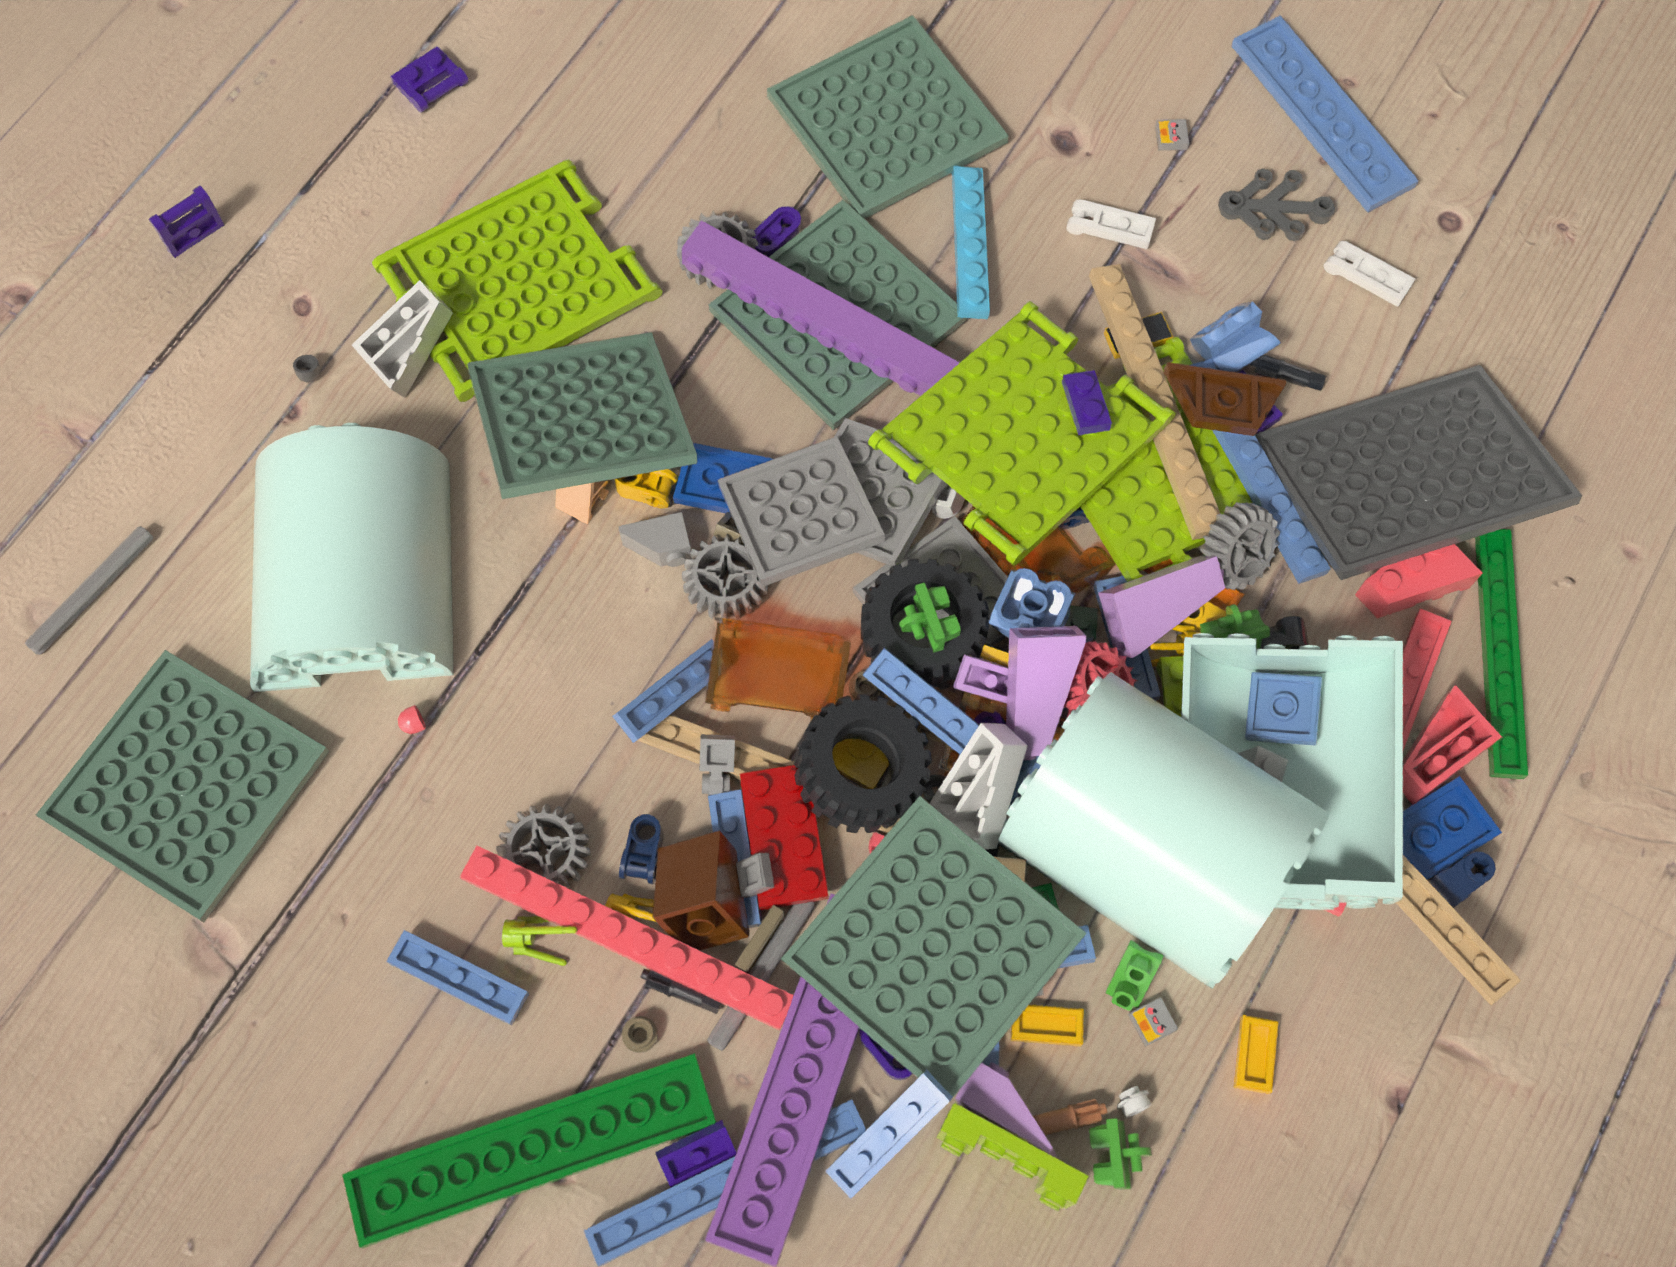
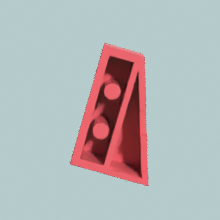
M1453 544L1382 567L1365 580L1355 595L1378 619L1414 607L1416 604L1430 599L1436 600L1446 594L1469 589L1483 573Z
M1456 685L1441 699L1403 759V794L1412 805L1419 802L1488 750L1502 737Z

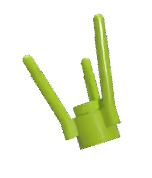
M518 916L517 920L506 919L504 921L502 944L504 947H512L514 955H526L561 966L567 964V961L563 958L528 948L527 945L534 944L536 934L576 933L577 928L575 926H535L537 923L549 922L539 916Z

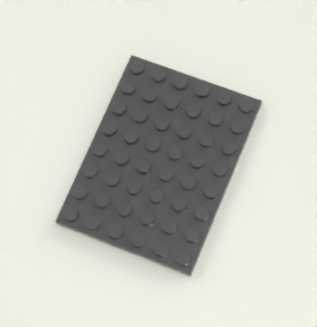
M1481 365L1255 434L1289 494L1299 517L1340 580L1578 505L1582 498V494Z

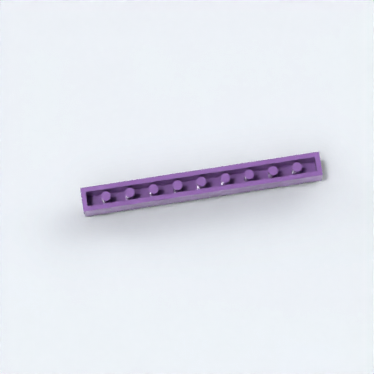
M702 220L682 246V264L694 274L700 273L709 278L717 287L721 289L727 288L736 293L744 302L756 304L763 308L771 317L783 319L790 323L796 331L810 334L817 338L825 347L837 349L844 353L852 362H860L866 365L879 377H887L893 380L909 393L914 392L920 396L923 395L960 363Z

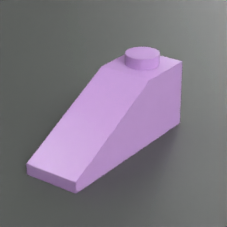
M964 655L953 687L1007 703L1008 667L986 659Z
M981 1063L955 1097L959 1105L1049 1155L1058 1158L1048 1139L1008 1079L1009 1073L994 1063H990L989 1066Z

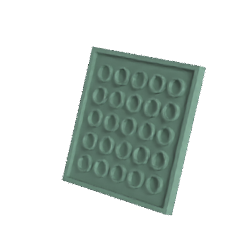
M913 15L767 89L768 99L844 201L864 219L952 173L954 166L963 167L1008 143L1009 135Z
M843 199L769 257L932 348L967 321V318L957 317V303ZM726 290L708 304L709 311L833 430L841 425L845 418L848 419L893 382V380L887 377H879L871 368L860 362H852L844 353L837 349L825 347L817 338L810 334L796 331L790 323L783 319L771 317L763 308L756 304L744 302L736 293L730 290Z
M652 332L467 363L502 499L697 464L696 450Z
M164 650L37 812L36 816L204 923L330 751L322 744Z
M919 796L784 954L781 960L913 1075L919 1078L927 1070L954 1097L1083 939L1086 932Z

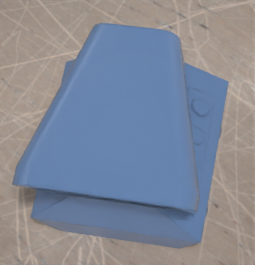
M1254 302L1240 303L1190 338L1194 350L1205 360L1211 359L1217 370L1229 372L1239 371L1278 346L1281 342L1272 333L1259 327L1262 311Z
M1024 568L1017 571L1013 569L995 604L989 624L1008 638L1010 628L1065 626L1070 615V606L1076 593L1071 592L1069 587L1061 581H1050L1047 583L1038 579L1036 573L1030 569Z

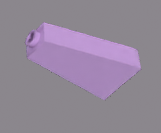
M1198 556L1098 593L1114 648L1117 647L1118 656L1132 658L1139 655L1225 589L1223 581L1224 571L1223 569L1220 570L1217 556Z
M1077 626L1010 628L1006 726L1028 745L1023 760H1033L1036 756H1040L1045 747L1052 742L1086 643V635Z

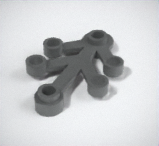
M1259 169L1256 171L1253 181L1239 192L1227 191L1223 193L1218 202L1220 213L1224 218L1229 220L1240 218L1262 240L1271 238L1275 225L1285 233V237L1290 241H1298L1302 238L1305 231L1304 224L1298 220L1290 221L1282 213L1308 214L1314 223L1326 224L1331 220L1335 211L1333 201L1325 196L1319 197L1313 202L1281 200L1290 191H1295L1300 187L1302 175L1296 170L1286 172L1282 183L1262 199H1250L1260 189H1267L1273 179V175L1269 170ZM1259 178H1265L1267 181H1262ZM1288 179H1294L1296 182H1291ZM1252 212H1261L1268 219L1260 220ZM1261 227H1265L1269 231H1263ZM1291 229H1296L1299 233H1294Z

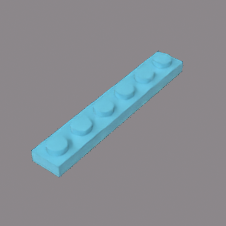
M954 166L952 171L957 317L988 319L990 302L983 168Z

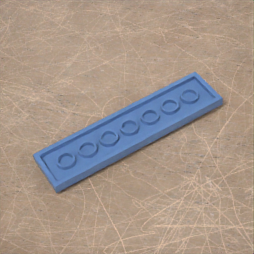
M1281 16L1233 39L1232 48L1367 213L1416 187L1419 180Z

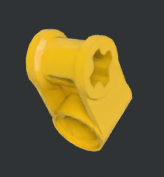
M665 469L632 475V477L636 478L633 482L622 481L625 477L615 479L616 490L621 497L646 503L655 508L665 509L669 506L670 500L668 496L672 485L676 484L678 476L673 471Z

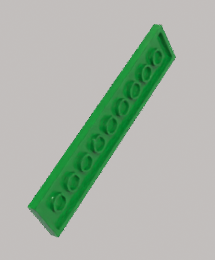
M695 1053L342 1174L359 1248L369 1247L685 1137L716 1123Z

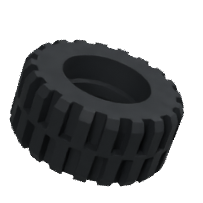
M918 558L908 560V565L902 567L900 563L890 567L889 576L881 573L875 579V587H869L861 612L860 634L863 640V651L866 657H871L872 663L885 647L931 686L938 685L939 689L943 690L950 687L951 680L956 679L964 655L980 658L989 631V620L987 619L989 608L987 602L982 601L983 592L981 588L976 584L971 586L972 577L965 571L958 574L955 572L956 566L948 562L945 566L937 565L938 559L928 558L927 563H919ZM925 583L927 589L945 586L950 604L949 607L943 610L949 616L955 615L961 628L960 636L944 643V649L938 652H933L932 647L922 648L905 642L893 628L895 615L906 606L915 604L913 596L917 594L915 585Z
M858 694L854 701H852L850 696H844L839 698L835 705L834 703H828L821 709L819 715H815L810 721L798 744L799 749L795 754L794 766L798 769L794 776L796 785H803L800 795L804 802L808 803L811 801L815 805L812 812L818 818L822 814L830 818L828 825L835 828L840 824L847 825L846 831L857 833L861 827H864L866 833L877 832L881 826L888 828L894 825L924 792V786L929 781L931 774L928 768L932 762L931 752L924 750L929 742L924 732L918 733L917 727L919 723L913 716L908 719L903 714L905 709L900 705L896 704L894 708L887 704L888 699L880 696L875 701L869 700L868 694ZM847 739H860L874 744L884 753L890 764V782L887 786L878 789H864L849 783L838 772L834 764L832 754L834 746Z

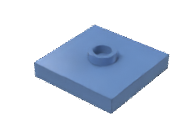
M1252 672L1245 734L1246 740L1316 746L1322 677Z

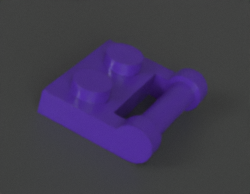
M438 46L391 75L393 84L420 113L428 109L430 103L456 86L462 87L469 82L465 72L460 67H457Z
M201 185L192 190L193 194L161 215L155 214L148 218L165 247L174 258L225 225L211 198Z

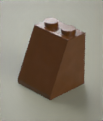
M720 830L658 849L652 918L670 937L699 951L749 937L744 897H741L736 867L738 862L737 852Z

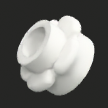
M1138 1086L1124 1091L1119 1095L1121 1102L1118 1103V1110L1122 1109L1126 1118L1146 1110L1152 1105L1147 1097L1149 1091H1140Z

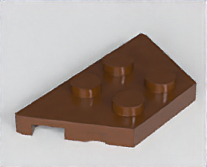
M1167 362L1164 368V374L1192 427L1255 436L1286 385V380Z

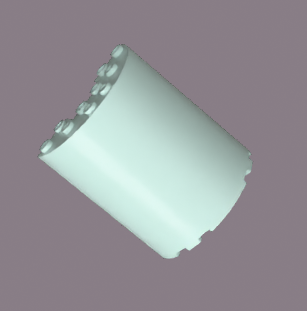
M345 423L342 426L334 427L314 425L309 427L308 430L285 436L268 445L258 456L255 466L250 685L254 692L321 687V675L370 670H380L387 681L454 675L450 463L439 449L416 437L387 429L362 427L357 423Z
M1197 633L1193 635V638L1184 637L1182 718L1235 753L1260 746L1287 759L1288 762L1282 783L1330 813L1321 833L1314 836L1316 838L1313 843L1314 846L1302 866L1298 870L1293 867V878L1275 908L1334 910L1335 907H1339V903L1346 902L1347 908L1363 909L1375 907V903H1378L1379 899H1383V904L1388 905L1400 901L1403 898V641H1394V638L1390 636H1377L1372 638V640H1358L1355 636L1343 635L1336 637V640H1328V650H1321L1319 646L1304 645L1300 646L1299 649H1285L1284 646L1277 644L1266 645L1264 649H1257L1256 639L1249 638L1245 634L1228 635V638H1214L1211 634ZM1252 672L1322 677L1316 746L1246 740L1245 734Z
M1112 672L1104 679L1097 676L1087 691V694L1090 695L1083 706L1079 705L1076 710H1072L1062 725V728L1065 729L1058 741L1054 739L1040 754L1036 763L1041 765L1040 769L1036 768L1031 775L1028 774L1017 792L1021 796L1015 799L1006 813L1010 817L1004 822L998 844L1018 858L1025 859L1027 864L1212 989L1216 983L1218 984L1224 978L1232 965V960L1237 961L1269 917L1293 878V867L1298 870L1302 866L1314 846L1313 843L1316 839L1314 836L1321 833L1330 813Z

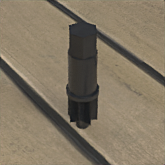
M1262 355L1250 363V366L1255 367V373L1286 380L1288 383L1317 391L1322 390L1326 375L1267 355Z
M644 968L640 978L646 980L645 987L666 994L667 997L671 998L672 996L715 1014L718 1013L722 1003L653 970Z

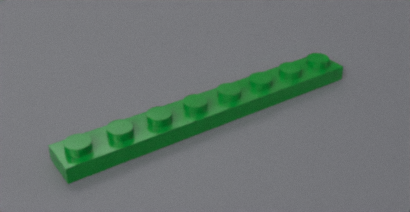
M1500 529L1475 537L1477 568L1483 573L1478 578L1486 720L1502 736L1488 749L1490 777L1525 779L1528 776L1512 534L1509 529Z

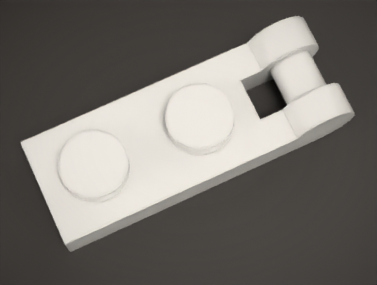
M1086 200L1074 201L1071 210L1073 217L1069 218L1066 227L1068 232L1075 235L1085 233L1148 249L1156 218ZM1089 216V217H1093L1094 219H1093V220H1089V219H1085V217Z
M1340 241L1334 249V256H1330L1324 264V269L1329 274H1339L1397 307L1415 281V278L1346 241ZM1345 260H1350L1353 262V264H1350Z

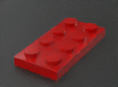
M794 765L740 773L751 855L769 853L774 888L757 894L760 910L770 909L773 905L783 907L829 899L816 815L812 812L814 804L811 801L805 803L800 793L803 790V785H796L794 774L798 768Z

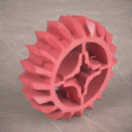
M1095 641L1085 643L1063 707L1068 709L1067 717L1079 705H1084L1090 696L1087 694V691L1097 676L1104 679L1112 672L1134 687L1138 680L1133 679L1130 672L1133 667L1126 666V656H1118L1117 647L1111 648L1107 642L1097 643Z

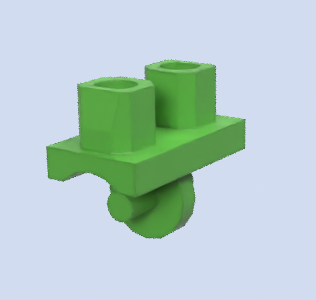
M925 583L915 585L917 594L913 596L919 613H916L914 605L906 606L904 610L907 617L899 623L903 632L913 631L915 639L919 640L925 637L922 629L924 627L933 652L941 651L944 649V643L960 636L961 631L955 615L938 619L936 614L937 610L949 607L950 601L945 586L927 589Z
M1235 604L1226 607L1225 617L1200 624V632L1211 634L1214 638H1228V635L1231 634L1248 635L1249 638L1256 639L1257 649L1261 647L1263 638L1270 637V629L1263 623L1257 609L1240 612Z
M1130 940L1105 992L1112 996L1111 1002L1127 1011H1131L1133 1006L1138 1008L1162 962L1163 955L1158 952L1147 951L1136 942Z
M1117 1118L1106 1119L1107 1124L1089 1129L1092 1149L1109 1148L1111 1162L1093 1164L1094 1182L1099 1185L1114 1186L1115 1189L1119 1190L1132 1189L1128 1158L1131 1159L1132 1172H1142L1141 1157L1152 1156L1151 1148L1140 1147L1138 1133L1128 1134L1129 1148H1127L1124 1121H1119Z

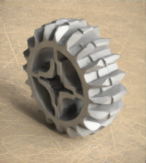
M713 210L710 217H706L701 213L699 221L691 219L689 227H683L682 236H678L677 258H679L682 271H686L689 279L695 278L698 286L703 282H707V286L711 289L714 284L709 278L700 273L694 274L682 264V246L701 220L754 250L758 246L756 239L751 238L755 236V232L753 229H749L747 221L740 222L737 214L728 218L726 211L721 216H717Z
M1236 502L1233 507L1226 506L1224 514H1217L1216 522L1209 524L1210 531L1208 535L1203 536L1206 541L1200 547V550L1204 553L1202 556H1217L1220 570L1223 569L1224 571L1223 581L1226 589L1235 590L1239 588L1243 590L1247 584L1254 585L1256 577L1263 578L1264 569L1270 568L1269 562L1271 558L1276 556L1274 549L1280 544L1276 540L1280 534V531L1276 528L1278 521L1273 519L1272 514L1268 510L1256 504Z
M728 534L724 537V541L718 542V538L713 536L711 545L701 541V551L692 549L690 552L692 559H685L684 566L686 571L682 572V580L686 582L683 585L684 592L689 594L688 600L691 605L698 603L697 611L702 613L708 609V615L711 619L716 616L717 612L721 613L722 620L724 621L727 620L728 613H734V617L739 619L740 610L742 609L750 614L752 612L751 604L760 606L762 603L760 595H766L768 592L767 586L762 587L745 546L741 545L740 536L735 542H730ZM732 559L742 562L750 570L733 564ZM720 560L716 565L708 566L714 561ZM728 567L729 576L728 580H726V587L724 588L723 578L724 575H726V568ZM702 585L718 590L720 596L709 593ZM744 589L742 592L732 596L735 590Z
M548 804L543 805L541 813L537 812L535 806H530L529 812L531 815L527 817L521 811H518L517 817L519 822L515 824L509 820L506 823L511 832H501L499 834V838L506 844L496 846L497 853L504 855L502 856L503 858L518 865L522 863L540 865L544 873L541 876L570 889V884L567 880L571 877L575 881H580L581 876L576 871V868L587 869L588 864L582 857H587L591 854L590 849L583 846L590 840L587 834H581L584 830L582 822L574 823L576 817L572 812L564 816V810L560 806L552 814ZM543 827L560 829L569 837L562 839L560 836L549 837L545 834ZM532 831L531 841L527 845L520 847V851H517L523 838ZM540 838L548 847L546 849L548 854L545 855L547 863L538 853L540 852L539 848L542 846ZM567 850H570L565 863L555 871L556 860L560 856L565 855Z

